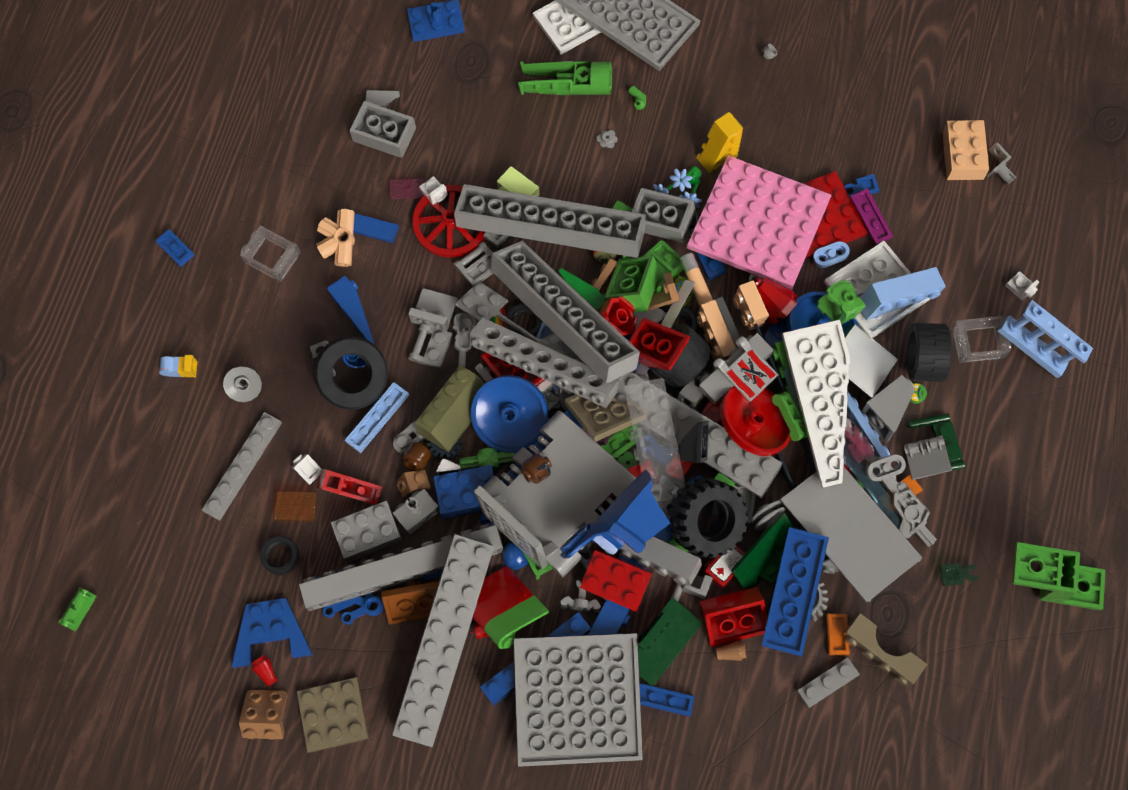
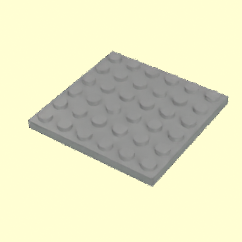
M636 633L513 639L518 767L643 760Z

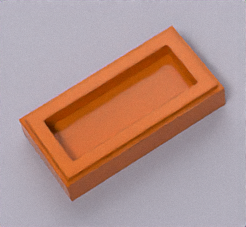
M826 614L828 655H850L849 644L845 641L846 637L842 635L848 627L847 614Z

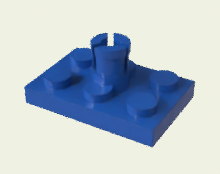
M459 0L430 3V5L407 9L414 42L465 33Z

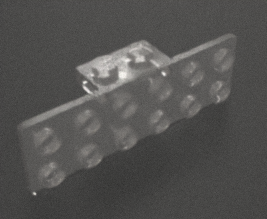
M660 378L626 385L624 388L633 429H630L631 440L636 442L637 447L634 449L635 460H639L642 472L646 469L650 473L653 482L651 491L657 502L673 499V497L676 498L678 496L677 491L680 488H685V481L664 379Z

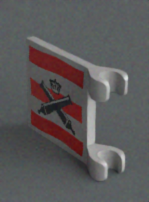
M740 337L736 344L744 353L730 367L721 358H718L713 365L751 402L778 374L744 337Z

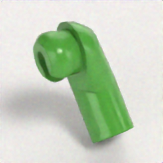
M632 86L628 93L635 98L634 107L642 110L646 106V95L635 86Z

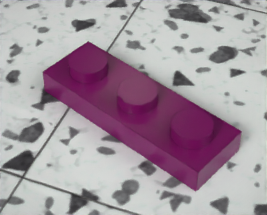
M868 188L852 195L850 199L874 245L877 246L883 241L886 242L892 239L893 235Z

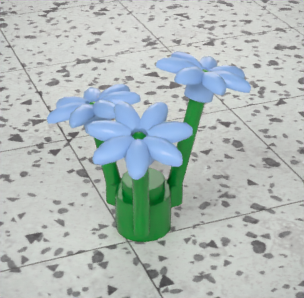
M691 166L687 171L683 169L681 173L678 169H675V175L670 176V179L675 182L667 188H663L661 184L659 186L653 185L654 191L668 194L669 190L673 187L679 186L683 192L685 187L691 188V185L694 184L690 194L685 191L684 196L679 195V197L693 200L695 207L700 208L698 203H701L702 200L696 198V190L701 183L699 178L702 173L696 166Z

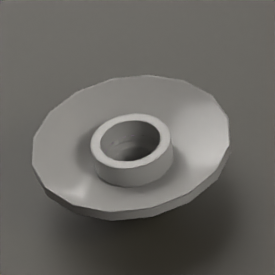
M238 366L229 370L223 381L225 393L231 399L238 402L253 400L260 393L262 386L258 373L245 366ZM244 379L247 383L242 384L240 383V380Z

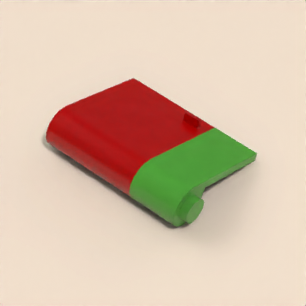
M505 566L484 578L472 618L500 649H505L513 645L516 631L548 614L549 611L519 578Z

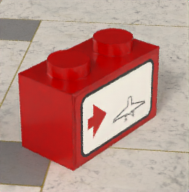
M737 546L732 551L727 550L728 553L726 555H718L715 560L711 558L704 566L706 569L704 575L712 577V582L721 590L734 577L731 570L745 555Z

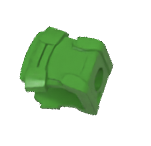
M842 280L826 290L827 294L817 301V308L829 317L830 322L840 320L842 325L850 319L856 318L865 308V303L861 298L857 297L851 282Z

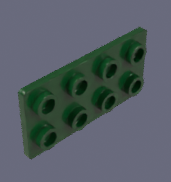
M781 512L774 519L771 525L732 568V574L744 590L756 587L761 580L775 587L789 527L794 528L785 513Z
M670 598L637 640L639 676L651 686L655 685L702 625L700 620L674 598Z

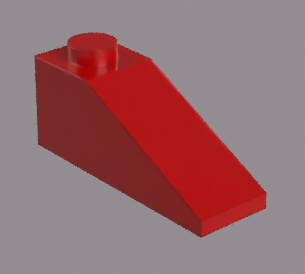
M322 469L316 488L377 505L382 486Z

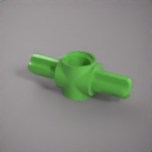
M495 448L481 449L477 453L478 456L461 458L459 461L460 467L464 470L492 465L494 471L498 469L499 464L514 462L512 457L516 452L497 453Z

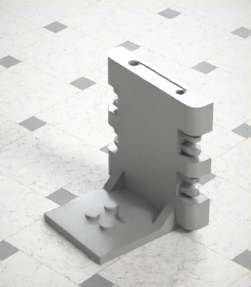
M558 410L540 429V432L551 443L542 436H539L537 440L545 449L541 452L535 445L531 444L528 447L532 453L540 454L543 457L546 456L550 460L552 467H550L551 475L538 484L528 483L523 477L521 470L514 464H511L509 466L511 471L518 475V477L512 480L507 473L503 472L500 475L509 486H506L498 477L493 476L483 488L479 486L474 493L485 517L496 525L505 536L542 570L549 565L563 578L580 561L581 555L577 552L570 558H562L560 556L562 553L560 547L581 527L596 522L600 517L597 513L602 515L606 511L603 507L606 504L610 506L614 502L611 498L616 500L636 478L563 412ZM522 447L512 459L522 469L523 462L533 455Z

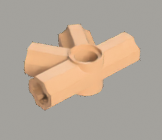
M338 210L337 224L325 217L318 225L317 231L328 238L317 243V248L324 259L335 253L336 266H352V249L355 243V237L353 236L355 212L353 210ZM344 235H348L345 241H341Z

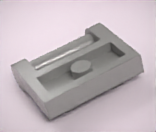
M481 242L475 250L460 261L454 262L453 265L473 287L478 281L483 282L493 274L491 271L493 252L484 242ZM482 253L485 254L467 269L464 267Z
M420 324L418 329L420 331L408 359L416 363L441 369L453 335L450 332L432 328L426 324ZM426 334H429L431 338L423 357L419 354Z

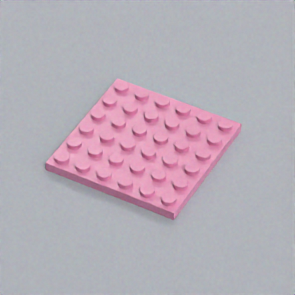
M728 155L687 244V249L761 278L766 277L784 287L792 289L829 203L831 194Z

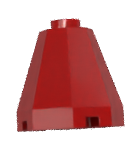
M766 277L754 280L769 314L767 320H765L766 324L778 323L777 318L781 317L784 319L797 305L795 299H798V296L792 290Z
M623 296L606 300L597 312L621 335L627 336L634 333L638 323L637 316L633 315V311H635L634 306Z

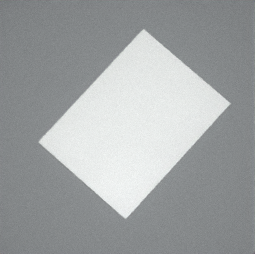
M854 325L845 337L850 356L848 376L853 383L873 398L898 359L874 339H870L857 325Z

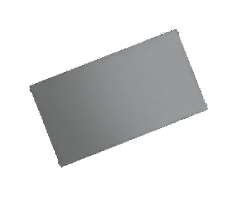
M844 466L842 483L821 488L816 471L780 499L806 532L829 537L826 556L866 603L870 602L873 597L922 559L921 555Z

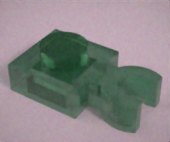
M961 563L941 565L939 569L942 586L963 585L964 579L975 581L978 579V576H971L969 570H974L976 566L969 565L962 569Z

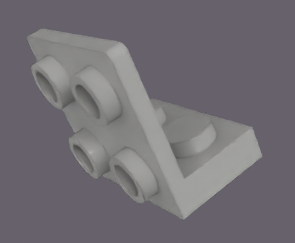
M425 288L422 289L416 308H411L408 314L411 323L418 325L426 324L432 328L447 331L458 298Z

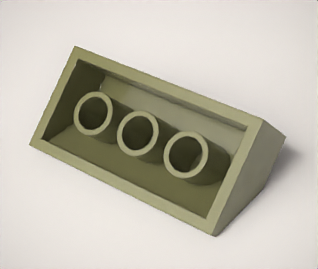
M460 365L415 422L417 434L449 452L472 422V402L476 393L484 385L483 381L475 373Z

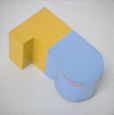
M193 355L160 358L159 374L169 377H196L197 360Z

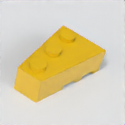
M730 112L714 122L707 135L709 138L707 144L703 143L702 145L703 152L699 153L696 157L708 173L723 165L728 155L734 158L738 156L743 127Z

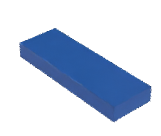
M354 214L353 233L394 243L399 229L397 224Z
M639 683L641 706L688 717L691 716L695 696Z

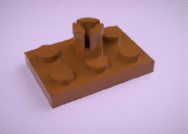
M410 580L406 583V587L381 591L389 625L428 618L439 581L421 584L417 580L415 585V580Z

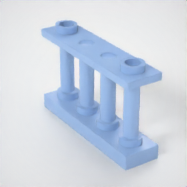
M1033 300L1029 302L1022 318L1015 320L1009 315L998 329L1000 334L1056 378L1062 376L1069 363L1068 361L1076 357L1082 363H1085L1093 350L1089 344ZM1031 321L1038 329L1030 332L1024 325ZM1046 333L1053 341L1046 344L1039 337ZM1061 345L1068 353L1061 356L1054 349Z

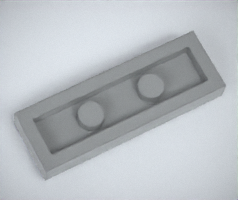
M846 658L797 690V693L809 709L860 674L849 658Z

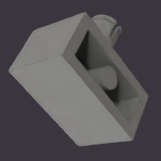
M425 489L413 493L409 501L406 500V503L399 504L395 508V512H393L397 521L409 535L440 512L438 505Z

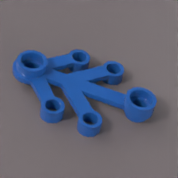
M369 593L365 594V598L359 596L323 608V614L327 618H332L336 612L354 604L362 606L351 613L344 612L342 614V622L350 625L354 619L365 614L369 616L379 615L383 611L384 605L379 597ZM373 603L377 604V608L375 610L370 609V606ZM328 608H332L333 612L330 615L326 614V610ZM346 615L351 616L348 622L344 621Z

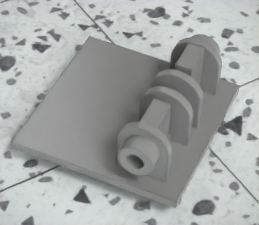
M943 435L904 445L913 480L952 471Z

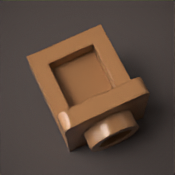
M425 470L405 472L397 480V487L402 497H407L410 493L418 490L422 491L425 489L427 491L431 488Z

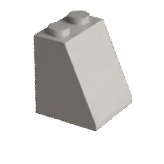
M903 375L869 400L861 412L866 414L869 420L868 424L872 429L876 430L885 443L890 440L896 431L915 391L913 383Z

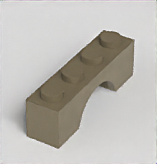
M861 613L856 615L842 634L846 637L845 641L853 647L857 646L862 650L861 653L866 658L874 659L878 662V666L883 671L891 672L895 675V680L904 686L913 685L928 664L912 652L905 653L902 656H892L884 652L876 639L877 625Z

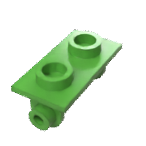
M79 587L58 623L76 632L97 596Z

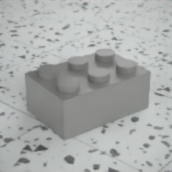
M364 101L350 129V134L353 142L403 158L416 130V125L413 117Z
M641 188L632 212L646 214L644 233L684 243L696 209L693 200Z
M387 501L331 522L341 553L347 564L403 542Z

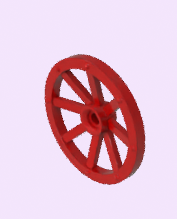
M446 185L447 194H449L448 209L446 210L437 202L433 205L424 195L413 213V229L417 240L427 251L440 257L454 258L475 250L478 244L484 241L483 235L486 232L480 231L474 239L465 228L456 227L454 215L455 194H461L463 186ZM428 203L442 214L421 217ZM441 222L427 238L423 236L420 224ZM444 228H447V249L431 244ZM456 228L469 244L453 249V229Z

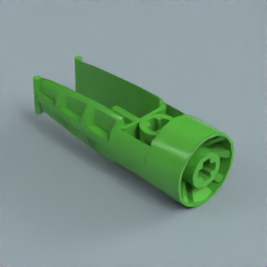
M564 61L532 64L520 62L523 75L557 77V80L519 82L521 95H524V92L554 95H611L612 64L610 61Z

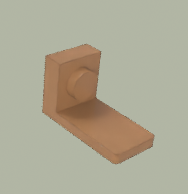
M671 272L663 274L666 281L662 283L664 291L653 294L647 311L680 301Z

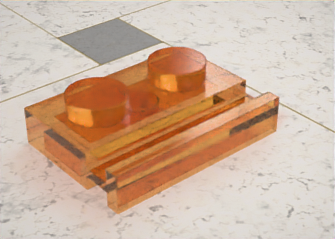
M277 491L274 519L276 521L315 522L317 493Z

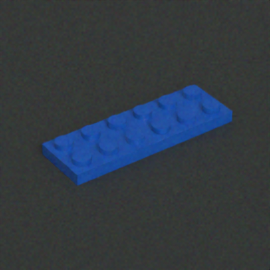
M789 527L761 644L762 647L802 657L829 537Z

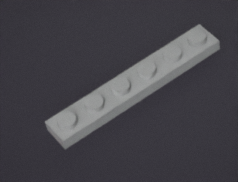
M265 412L263 413L203 507L202 511L218 521L222 519L282 424L280 420Z

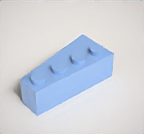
M937 267L873 283L860 297L865 303L862 313L867 321L914 303H919L928 298H937L946 286Z

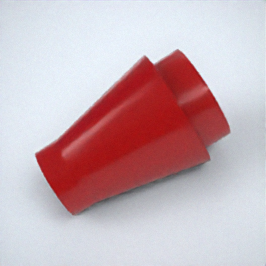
M265 655L251 663L252 670L267 687L278 681L270 659H267Z

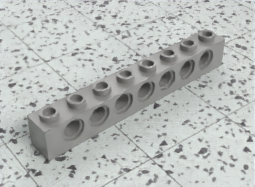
M483 317L470 333V345L590 400L597 405L606 408L617 393L618 379L606 384L589 366Z

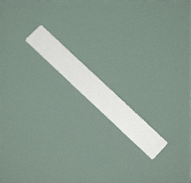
M684 281L678 292L680 301L672 303L661 325L669 328L672 327L695 284L694 281ZM639 364L635 373L645 376L649 368Z

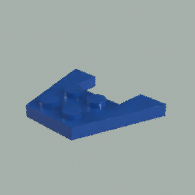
M286 598L246 604L232 668L251 666L253 662L251 645L290 639L292 658L313 655Z

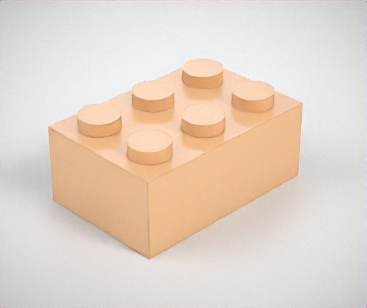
M984 120L947 121L942 131L947 180H984L989 171Z

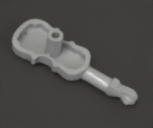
M466 313L455 315L453 319L454 326L452 327L456 331L454 347L459 351L458 367L461 365L464 368L466 367V352L472 348V345H470V333L476 324L475 318Z

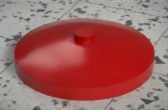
M734 386L724 395L720 404L721 421L730 438L742 449L754 455L772 456L779 453L790 442L791 431L784 421L779 407L772 402V397L775 394L764 388L749 402Z

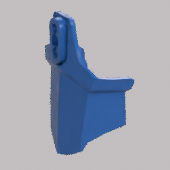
M645 469L616 498L596 522L584 525L560 547L562 551L560 556L562 558L572 557L591 540L609 555L615 554L624 544L628 545L636 553H641L645 548V543L670 524L651 491L653 482L650 473Z

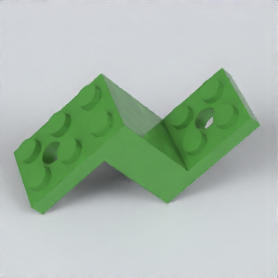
M1017 542L1014 551L1012 584L1040 589L1039 600L1101 611L1103 610L1106 570L1079 565L1080 552ZM1032 561L1040 564L1041 569L1039 572L1031 569L1030 564ZM1081 581L1087 585L1086 592L1079 590L1078 582Z

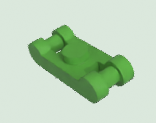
M790 391L775 394L772 397V402L779 407L783 419L791 431L790 438L793 441L807 438L808 435L802 412L793 394Z

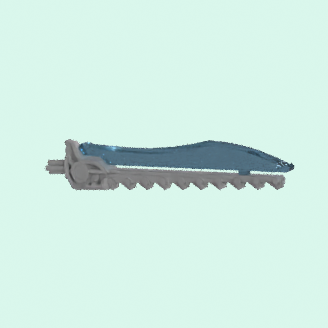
M786 368L783 373L785 374L792 399L803 418L791 370ZM846 418L844 435L864 461L869 464L872 461L883 458L881 456H874L873 445L869 443L864 444L862 432L858 430L852 431L851 420ZM845 440L843 449L844 464L861 482L878 507L905 538H909L916 533L927 547L933 545L937 539L925 526L930 514L926 506L907 487L906 483L902 481L898 483L896 481V475L881 481L890 492V499V495L879 481H872L866 476V465ZM873 468L875 475L878 472L877 468Z

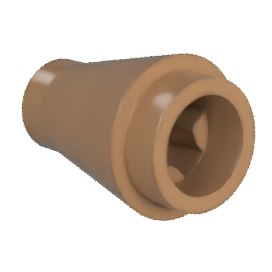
M739 640L716 648L718 660L742 661V659L747 658L744 642H739Z

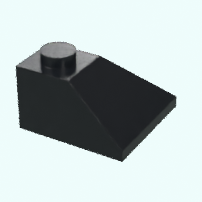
M709 421L698 422L684 436L681 444H678L677 454L680 456L681 461L695 463L707 461Z

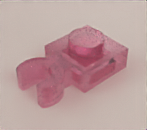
M855 425L852 427L854 435H849L848 431L845 430L844 437L851 441L847 448L855 463H858L875 453L866 436L859 437L860 430Z

